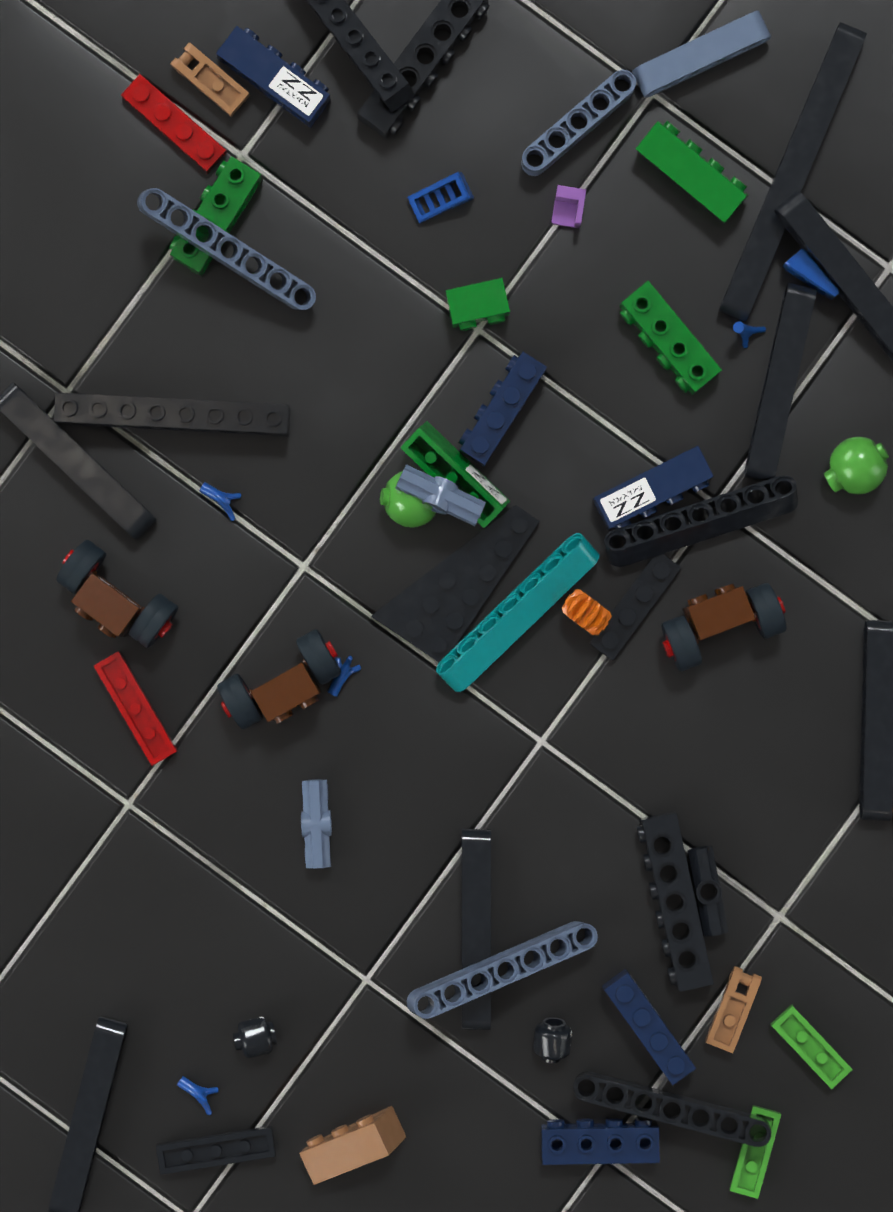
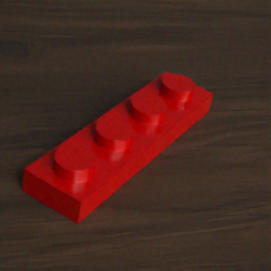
M141 74L121 94L124 100L207 173L227 153L225 148Z
M118 651L95 664V670L151 766L177 752L178 750L121 652Z

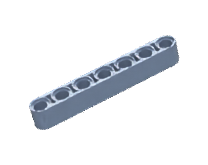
M150 188L139 195L137 205L144 215L290 308L306 310L315 303L316 293L310 285L158 188ZM149 194H154L159 199V206L156 210H150L146 206L145 200ZM174 210H179L184 215V222L181 226H175L171 221V214ZM199 226H204L208 229L209 237L206 242H200L196 237V230ZM226 241L232 244L234 250L230 258L224 257L221 253V245ZM250 257L254 258L258 263V269L253 274L249 273L245 268V263ZM274 273L279 274L282 278V285L277 290L270 284V278ZM298 289H303L306 293V301L302 305L296 303L294 299V294Z
M580 921L570 922L413 990L407 997V1007L410 1012L421 1018L429 1019L591 949L597 942V931L590 924ZM584 928L585 938L578 942L576 939L577 932ZM558 939L559 949L556 953L552 954L550 951L551 943ZM532 950L534 955L533 961L526 965L524 963V956L528 951ZM506 962L508 966L507 972L503 976H499L498 967L501 963ZM480 973L481 983L473 988L471 979L475 974ZM450 985H454L455 994L452 998L446 999L444 995L445 989ZM427 996L429 1001L427 1008L419 1011L418 1001L422 997Z

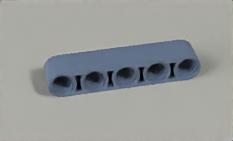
M754 11L639 65L632 70V73L644 98H648L765 43L771 38V35L760 12Z
M628 70L616 71L529 145L522 155L521 165L524 172L531 176L542 174L630 99L636 86L634 75ZM618 80H625L630 88L622 92L616 89L614 83ZM601 98L607 102L608 107L605 110H597L592 102L595 99ZM575 117L583 118L586 126L582 129H575L571 125V120ZM552 136H560L564 140V145L560 148H554L549 144V139ZM533 154L539 155L543 163L538 167L530 166L527 162L528 156Z

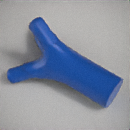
M738 321L733 325V330L742 337L744 348L749 346V337L752 334L766 331L765 327L749 326L742 321Z
M204 482L199 492L218 503L228 514L230 521H234L236 518L229 504L231 500L241 498V493H225Z
M348 656L343 665L341 658L335 659L340 667L341 674L333 679L327 690L331 695L337 697L348 677L361 670L360 665L350 668L353 660L352 656Z
M182 1076L177 1086L193 1096L202 1105L206 1114L211 1115L212 1111L206 1097L209 1094L218 1093V1087H201L185 1076Z

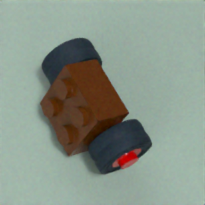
M90 540L83 541L75 550L72 549L62 561L64 565L56 578L58 583L66 587L73 594H76L71 600L77 606L74 611L86 620L92 621L95 619L100 623L97 628L110 638H116L117 636L126 637L129 633L133 639L146 648L151 647L159 637L164 638L173 626L171 621L178 611V606L160 593L146 607L139 605L97 574L106 557V553Z
M734 583L715 589L716 596L708 598L707 594L687 600L689 606L682 608L685 616H679L661 624L665 638L662 644L668 658L672 657L679 671H685L691 667L698 666L702 663L698 640H703L749 621L755 623L760 635L764 639L785 632L787 630L784 617L786 611L781 598L776 596L770 584L764 583L745 592L743 586L735 588Z
M317 629L296 640L297 646L304 657L302 659L303 662L258 688L249 690L239 674H235L217 685L223 702H221L222 708L229 718L233 717L242 730L260 721L263 718L262 713L267 722L275 720L276 724L293 716L294 714L291 710L300 705L303 710L319 701L317 695L322 692L310 670L321 685L341 674L340 667L335 660V657L338 656L330 641H324Z

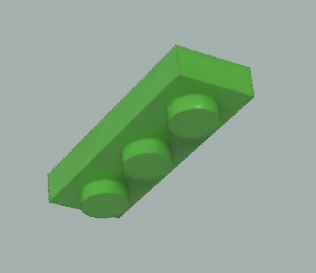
M790 1005L770 1024L831 1089L853 1070L793 1005Z
M752 1105L750 1114L761 1116L769 1122L771 1139L762 1147H754L742 1143L730 1191L758 1199L781 1113ZM754 1125L749 1133L754 1138H761L765 1135L766 1129L762 1125Z

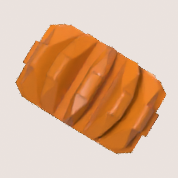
M575 589L571 595L569 594L562 606V611L566 616L592 635H599L602 630L604 631L612 618L609 610L581 589Z

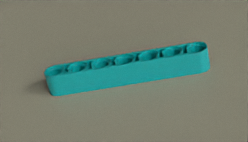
M581 533L570 536L438 663L436 667L437 674L455 692L465 690L597 563L600 555Z

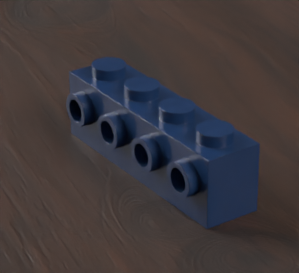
M522 352L519 357L514 355L505 368L509 374L503 382L498 379L489 393L493 396V399L488 406L482 404L474 419L478 421L472 431L467 428L458 443L463 445L460 453L480 466L485 467L546 372L547 366L525 352Z
M618 1118L606 1119L605 1123H594L592 1119H578L576 1124H565V1121L561 1119L548 1120L547 1124H541L542 1164L660 1163L659 1126L657 1122H652V1119L636 1118L634 1119L635 1123H623V1119Z

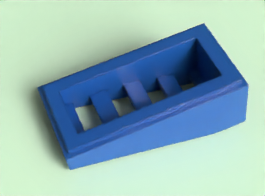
M456 172L407 198L418 222L422 223L474 199V196L463 173ZM456 182L462 196L457 197L452 183ZM441 188H446L451 199L450 202H446ZM433 192L440 204L438 208H436L430 195ZM424 197L430 210L425 213L419 200Z
M804 249L799 250L782 266L787 272L811 288L817 289V292L830 300L839 294L836 286Z

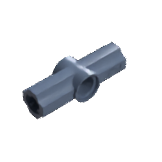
M407 464L395 487L399 491L422 500L423 504L428 503L433 507V512L443 515L449 514L472 526L476 525L486 503L459 490L455 483L440 476L432 477Z
M327 779L302 780L303 811H301L302 837H305L306 868L331 867L330 836H332L331 810H328Z

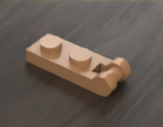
M188 43L183 48L185 52L179 59L175 58L170 65L232 117L250 96L249 92L194 45ZM194 59L198 62V65L191 70L187 66Z
M736 966L733 967L705 1039L707 1044L730 1053L734 1052L760 986L762 976L754 973L751 976L744 973L743 969ZM739 983L747 986L745 994L736 991Z

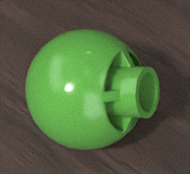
M851 437L842 441L834 449L830 457V469L824 472V476L835 493L843 489L850 494H866L879 487L885 479L888 469L886 459L889 458V455L881 442L876 445L872 439L866 437Z
M403 471L398 472L387 482L386 488L381 489L380 504L385 506L387 515L401 526L419 527L425 525L433 519L436 512L432 511L433 507L428 503L423 504L422 500L395 489Z

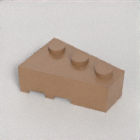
M390 1106L373 1115L364 1116L349 1126L347 1124L339 1126L325 1137L320 1134L307 1140V1146L299 1154L315 1185L389 1156L406 1138V1135L393 1106Z

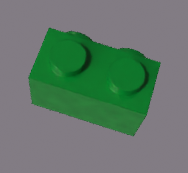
M503 278L446 290V299L453 328L459 327L460 331L476 328V323L487 320L489 325L505 321V316L510 315Z

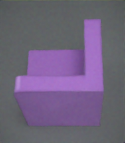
M557 186L551 221L553 225L580 229L586 189Z

